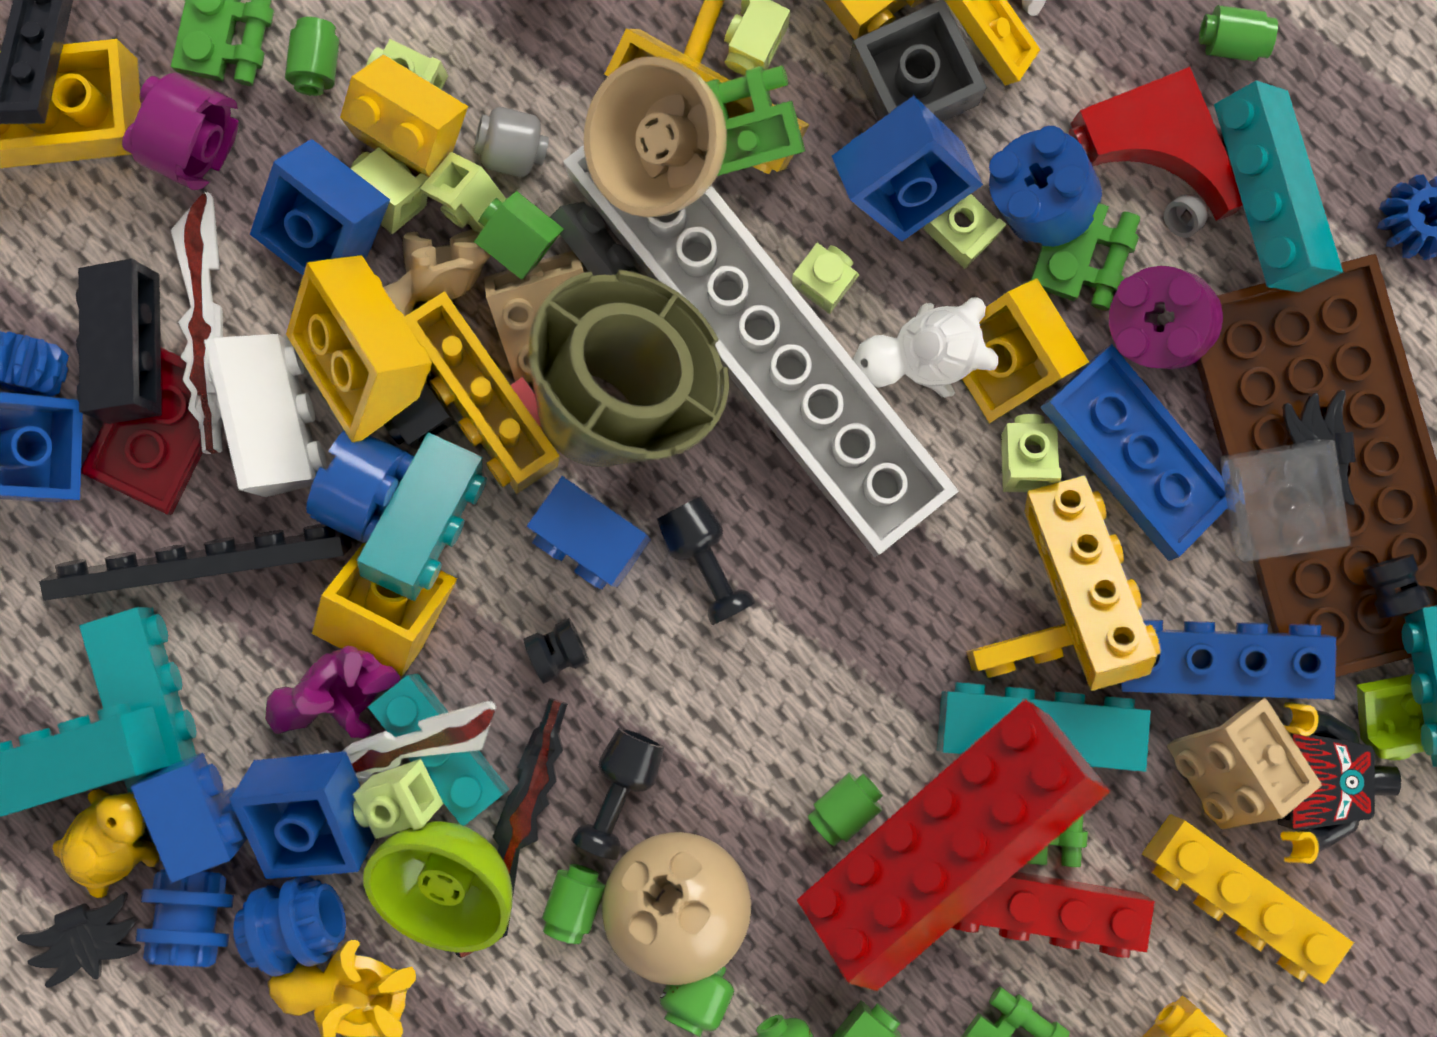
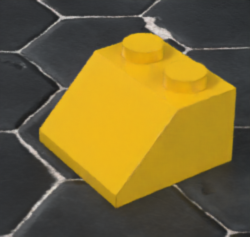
M383 54L351 76L340 118L358 140L373 149L381 148L391 158L404 163L415 175L418 176L420 173H423L430 177L449 153L453 152L468 106Z
M1036 278L1008 291L986 306L985 316L979 324L985 347L995 351L998 356V365L995 370H973L962 380L988 422L991 423L1088 364L1089 360Z
M363 543L321 595L312 634L340 649L346 646H353L358 650L371 653L382 665L391 666L397 670L401 679L422 650L456 584L457 578L440 570L430 590L422 588L416 601L410 600L360 577L357 559L366 543Z

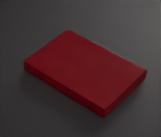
M161 347L162 415L111 424L104 422L81 467V474L172 516L203 452L199 422L188 409L191 391L183 381L187 363L180 356ZM197 365L192 381L202 394L203 407L210 422L211 438L212 414L208 405L205 368Z

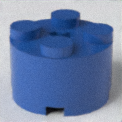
M1046 126L1040 130L1021 135L1010 142L1002 151L997 152L990 160L989 189L991 197L1010 229L1018 238L1026 242L1029 240L1041 243L1042 246H1058L1079 237L1091 225L1098 202H1101V184L1082 145L1075 138L1064 133L1061 128Z
M343 431L328 451L335 455L327 470L319 467L308 495L306 511L317 522L362 543H367L414 456L371 435L362 441L352 443L346 432Z

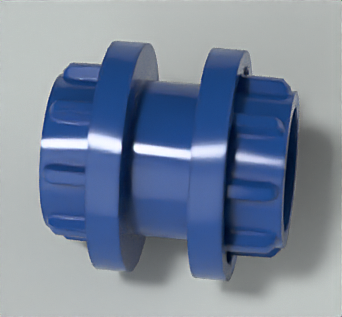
M160 869L154 875L152 889H142L141 896L142 903L155 904L152 929L137 928L135 942H145L143 959L148 962L147 964L210 967L216 963L218 946L228 947L229 934L215 933L218 908H233L234 895L225 894L226 877L224 875L201 871L172 883L165 869Z
M310 876L288 879L282 885L281 890L278 887L269 885L252 891L243 908L237 912L233 924L235 944L243 961L252 968L258 967L259 970L273 977L292 972L298 962L304 966H314L326 962L331 957L333 950L337 949L338 943L343 940L346 931L345 912L339 895L329 884H322L321 881L314 880Z

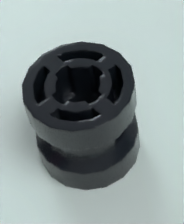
M1413 554L1392 558L1363 569L1367 584L1375 588L1378 596L1375 606L1379 618L1404 614L1431 603L1426 588L1417 582L1415 575L1418 571V566Z
M570 618L555 624L552 632L545 635L535 633L523 639L531 663L543 684L557 678L560 671L565 668L577 669L590 663L584 645Z

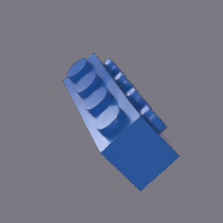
M1142 619L1145 626L1150 624L1153 626L1159 640L1160 654L1157 655L1150 675L1120 683L1122 692L1335 700L1336 637L1321 634V625L1289 624V633H1268V624L1238 622L1236 623V632L1215 631V622L1184 621V630L1163 629V620Z

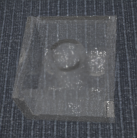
M1318 440L1220 456L1234 552L1243 562L1351 546L1335 442Z

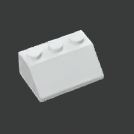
M279 334L216 337L204 340L239 490L269 497L312 486L319 467L326 469L327 464L321 443L319 441L313 442L309 423L315 421V411L309 394H302L298 375L304 374V365L294 347Z

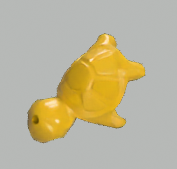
M100 789L91 791L88 794V800L91 805L76 816L63 838L53 843L52 850L55 856L60 858L68 876L86 887L89 894L95 898L105 897L109 886L127 876L140 861L148 867H153L160 860V855L154 843L144 838L138 839L145 831V820L133 793L110 795Z
M357 940L346 941L335 953L324 972L316 965L304 966L298 962L292 972L277 977L272 976L267 981L270 997L284 1013L300 1016L314 1010V1018L321 1037H336V1033L346 1037H401L403 1028L400 1018L405 1008L406 992L415 982L416 972L412 966L392 969L383 962L371 957L354 955L360 943Z

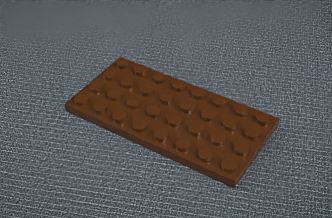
M1376 253L1341 262L1343 273L1301 292L1267 287L1266 283L1217 295L1223 312L1222 329L1213 347L1196 361L1230 484L1238 495L1235 501L1273 633H1289V624L1321 625V634L1336 637L1335 678L1412 657L1404 648L1402 627L1405 624V616L1419 609L1392 617L1379 618L1375 606L1378 596L1375 588L1367 584L1363 573L1364 568L1392 558L1413 554L1418 566V571L1415 575L1417 582L1426 588L1431 602L1424 607L1437 606V460ZM1338 390H1345L1346 395L1342 412L1343 423L1346 432H1353L1356 458V462L1348 464L1347 476L1355 504L1348 505L1341 500L1329 482L1327 484V507H1321L1316 503L1306 485L1302 490L1300 500L1292 502L1289 489L1291 471L1295 461L1283 459L1276 455L1280 449L1293 444L1285 426L1282 406L1285 403L1291 404L1300 419L1308 397L1312 393H1317L1323 417L1326 407Z

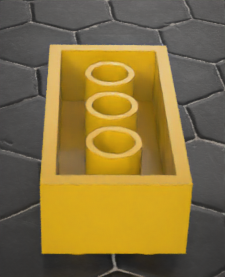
M118 39L63 44L46 123L0 124V168L132 155L123 149L122 140L128 127L135 122L141 107L138 59Z

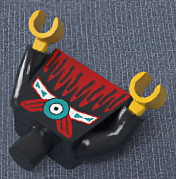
M1285 702L1284 707L1292 710V721L1288 726H1283L1322 786L1285 817L1278 819V825L1292 830H1300L1299 832L1283 831L1280 834V838L1284 841H1292L1293 844L1291 855L1284 857L1285 862L1312 863L1317 858L1318 852L1331 847L1355 832L1360 821L1369 820L1374 817L1375 796H1398L1401 790V775L1397 766L1375 765L1373 746L1360 744L1357 732L1328 712L1316 710L1311 705Z

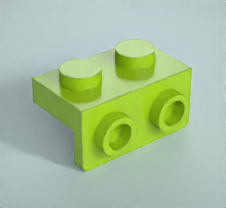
M1413 674L1356 685L1360 739L1366 745L1373 746L1375 754L1380 759L1404 760L1412 754L1425 752L1421 742V728L1425 724L1421 704L1416 703L1412 694L1411 679Z

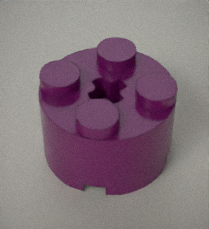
M177 72L167 74L161 79L154 75L150 76L141 88L139 98L142 105L135 122L128 127L123 136L122 147L125 151L132 154L136 163L191 190H200L210 183L203 179L204 175L210 168L218 172L221 170L235 142L239 120L231 117V108L238 109L237 103L234 99Z
M1170 266L1145 268L1125 278L1119 284L1109 310V328L1118 351L1133 362L1150 368L1178 369L1198 361L1213 347L1219 338L1223 322L1222 306L1212 288L1199 276ZM1166 309V311L1173 312L1175 318L1174 322H1168L1164 327V325L1158 324L1157 318L1158 314L1164 313Z

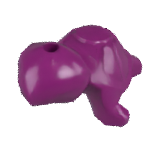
M346 646L342 650H335L330 654L326 653L321 656L306 671L295 688L285 686L274 689L267 697L265 719L275 734H281L307 728L320 713H327L338 722L351 738H366L370 735L372 729L368 724L359 720L360 713L372 703L378 692L396 685L400 681V676L397 670L391 666L382 665L371 653L358 650L353 646Z

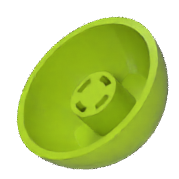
M432 821L427 822L422 828L416 830L411 827L399 831L389 837L375 850L363 872L365 892L378 914L397 931L418 943L449 952H474L492 946L505 933L511 915L513 899L512 885L507 867L494 846L482 835L468 827L451 822Z

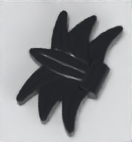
M1338 390L1326 407L1323 417L1317 393H1312L1308 397L1300 419L1291 404L1285 403L1282 406L1285 426L1293 444L1280 449L1276 455L1283 459L1295 461L1291 471L1289 489L1292 502L1300 500L1302 490L1306 485L1316 503L1321 507H1327V484L1329 482L1341 500L1348 505L1355 504L1347 476L1348 464L1356 462L1354 434L1353 432H1346L1343 423L1342 412L1346 395L1345 390Z
M127 892L120 894L113 901L99 908L90 909L86 903L56 914L53 926L40 931L23 932L17 936L19 942L27 945L51 947L49 950L27 961L30 966L58 968L55 974L45 982L46 988L65 981L81 967L93 979H98L102 972V960L127 957L141 949L140 944L120 943L135 926L138 920L136 916L123 921L109 923L124 906L128 898Z

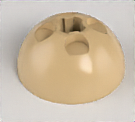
M645 57L622 65L612 72L601 84L588 109L584 127V152L589 172L602 195L615 207L629 214L643 217L664 216L686 208L698 200L712 185L725 157L727 131L718 99L699 75L686 66L672 60L660 57Z
M669 832L655 835L641 841L628 850L610 873L602 899V919L605 933L618 958L630 970L642 978L665 985H683L699 981L713 975L724 967L740 948L746 936L751 915V898L748 883L735 859L725 849L710 839L684 832ZM664 889L666 892L661 895L659 902H656L659 893Z

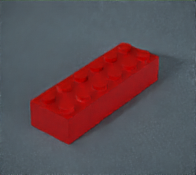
M1024 699L797 899V902L846 981L853 985L878 991L1110 793V790L1051 716Z

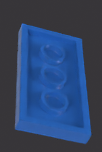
M1113 344L1101 350L1040 407L1168 561L1180 557L1238 498L1237 493Z

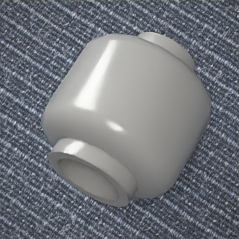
M497 107L491 111L489 116L481 115L473 153L480 155L482 166L488 170L516 177H525L530 173L533 164L543 165L549 137L540 135L541 124L535 115L506 107Z

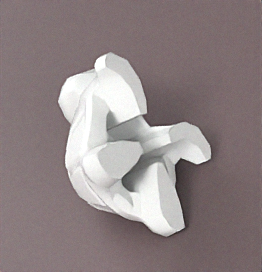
M974 297L961 306L934 308L932 303L923 304L916 317L902 326L897 338L875 335L864 340L859 345L853 361L874 387L880 388L894 384L906 374L915 383L932 388L941 397H951L955 394L951 383L959 381L976 369L995 370L998 365V356L993 349L985 347L979 322L985 316L986 306L982 299Z

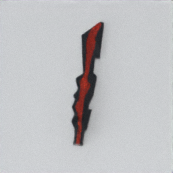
M552 698L548 699L542 721L533 730L517 768L523 769L520 780L509 794L492 836L499 845L497 851L507 867L513 896L520 849L538 841L537 816L550 804L547 793L557 781L554 763L563 752L559 732L568 704ZM510 919L505 930V933L501 938L508 935ZM455 952V954H456L458 957H460V958L465 957V956H467V955L473 953V952Z

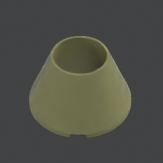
M619 270L616 275L592 276V272L589 271L571 277L561 283L548 295L538 310L529 338V356L538 417L544 434L550 443L564 456L579 464L591 467H607L665 458L692 448L702 441L717 424L728 399V367L722 366L715 346L719 339L713 328L700 311L680 293L656 279L639 273ZM591 375L614 385L623 393L630 405L609 396L595 383Z

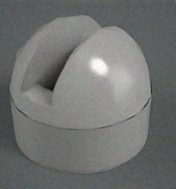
M1196 194L1179 196L1168 204L1164 210V221L1168 229L1173 234L1183 238L1191 237L1203 228L1209 217L1207 204L1203 203ZM1187 211L1193 216L1189 222L1182 216Z

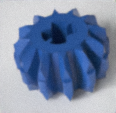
M1424 174L1415 175L1409 179L1408 184L1400 182L1391 188V198L1381 202L1378 209L1388 217L1379 222L1377 229L1391 230L1393 236L1388 238L1385 247H1394L1399 243H1403L1402 258L1409 259L1418 253L1422 260H1430L1437 256V176L1428 182Z
M0 331V388L18 394L55 396L60 393L62 383L66 381L69 369L67 367L69 355L58 345L47 343L44 339H36L10 331L7 333Z

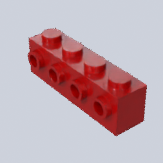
M1016 872L952 928L978 933L980 925L999 928L1000 936L1019 941H1029L1030 934L1050 937L1049 944L1075 950L1080 948V942L1100 945L1099 952L1103 954L1130 958L1131 950L1145 953L1148 951L1155 901L1141 892Z

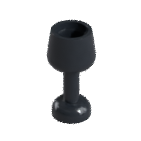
M701 496L657 518L668 553L676 560H687L693 557L716 600L708 608V618L711 625H715L756 603L748 591L743 589L732 590L711 547L721 540L723 528Z
M618 728L599 759V770L607 780L611 781V785L594 825H582L574 832L571 841L575 845L606 859H618L621 844L618 837L612 833L629 791H647L655 784L664 751L663 745L625 728Z

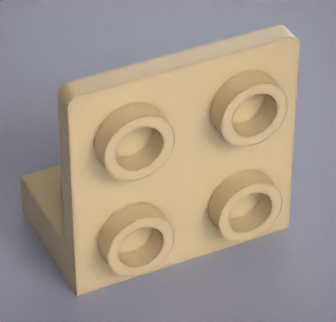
M573 251L542 259L523 280L510 270L484 277L486 299L515 382L521 377L526 382L533 381L529 356V338L533 321L541 305L548 295L561 283L571 277L585 273L582 262Z
M1266 697L1252 701L1220 727L1174 739L1167 745L1175 759L1179 772L1188 779L1203 802L1206 814L1215 821L1220 829L1281 819L1322 786Z

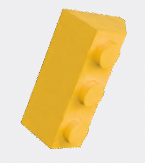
M362 255L307 262L286 336L351 442H359L419 398L430 372L432 362L427 350L420 345L407 325L403 313L397 310L384 290L380 278L373 273Z

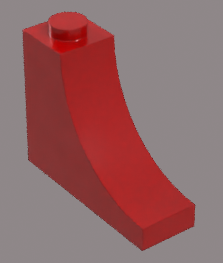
M1190 67L1081 109L1070 123L1072 129L1069 130V135L1082 145L1093 167L1110 162L1129 161L1162 168L1190 185L1205 201L1216 221L1234 215L1243 208L1231 162Z

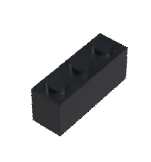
M132 258L78 268L76 302L79 308V335L76 339V348L79 354V383L76 394L79 402V412L108 424L161 416L160 274Z

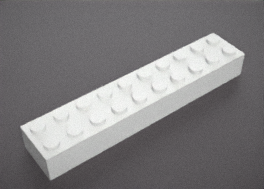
M584 145L563 161L568 177L592 207L602 216L604 222L631 253L650 278L656 279L680 293L706 318L719 339L715 346L722 366L728 367L731 380L874 557L884 552L959 492L712 185L698 200L682 210L664 216H636L615 207L599 191L587 166Z

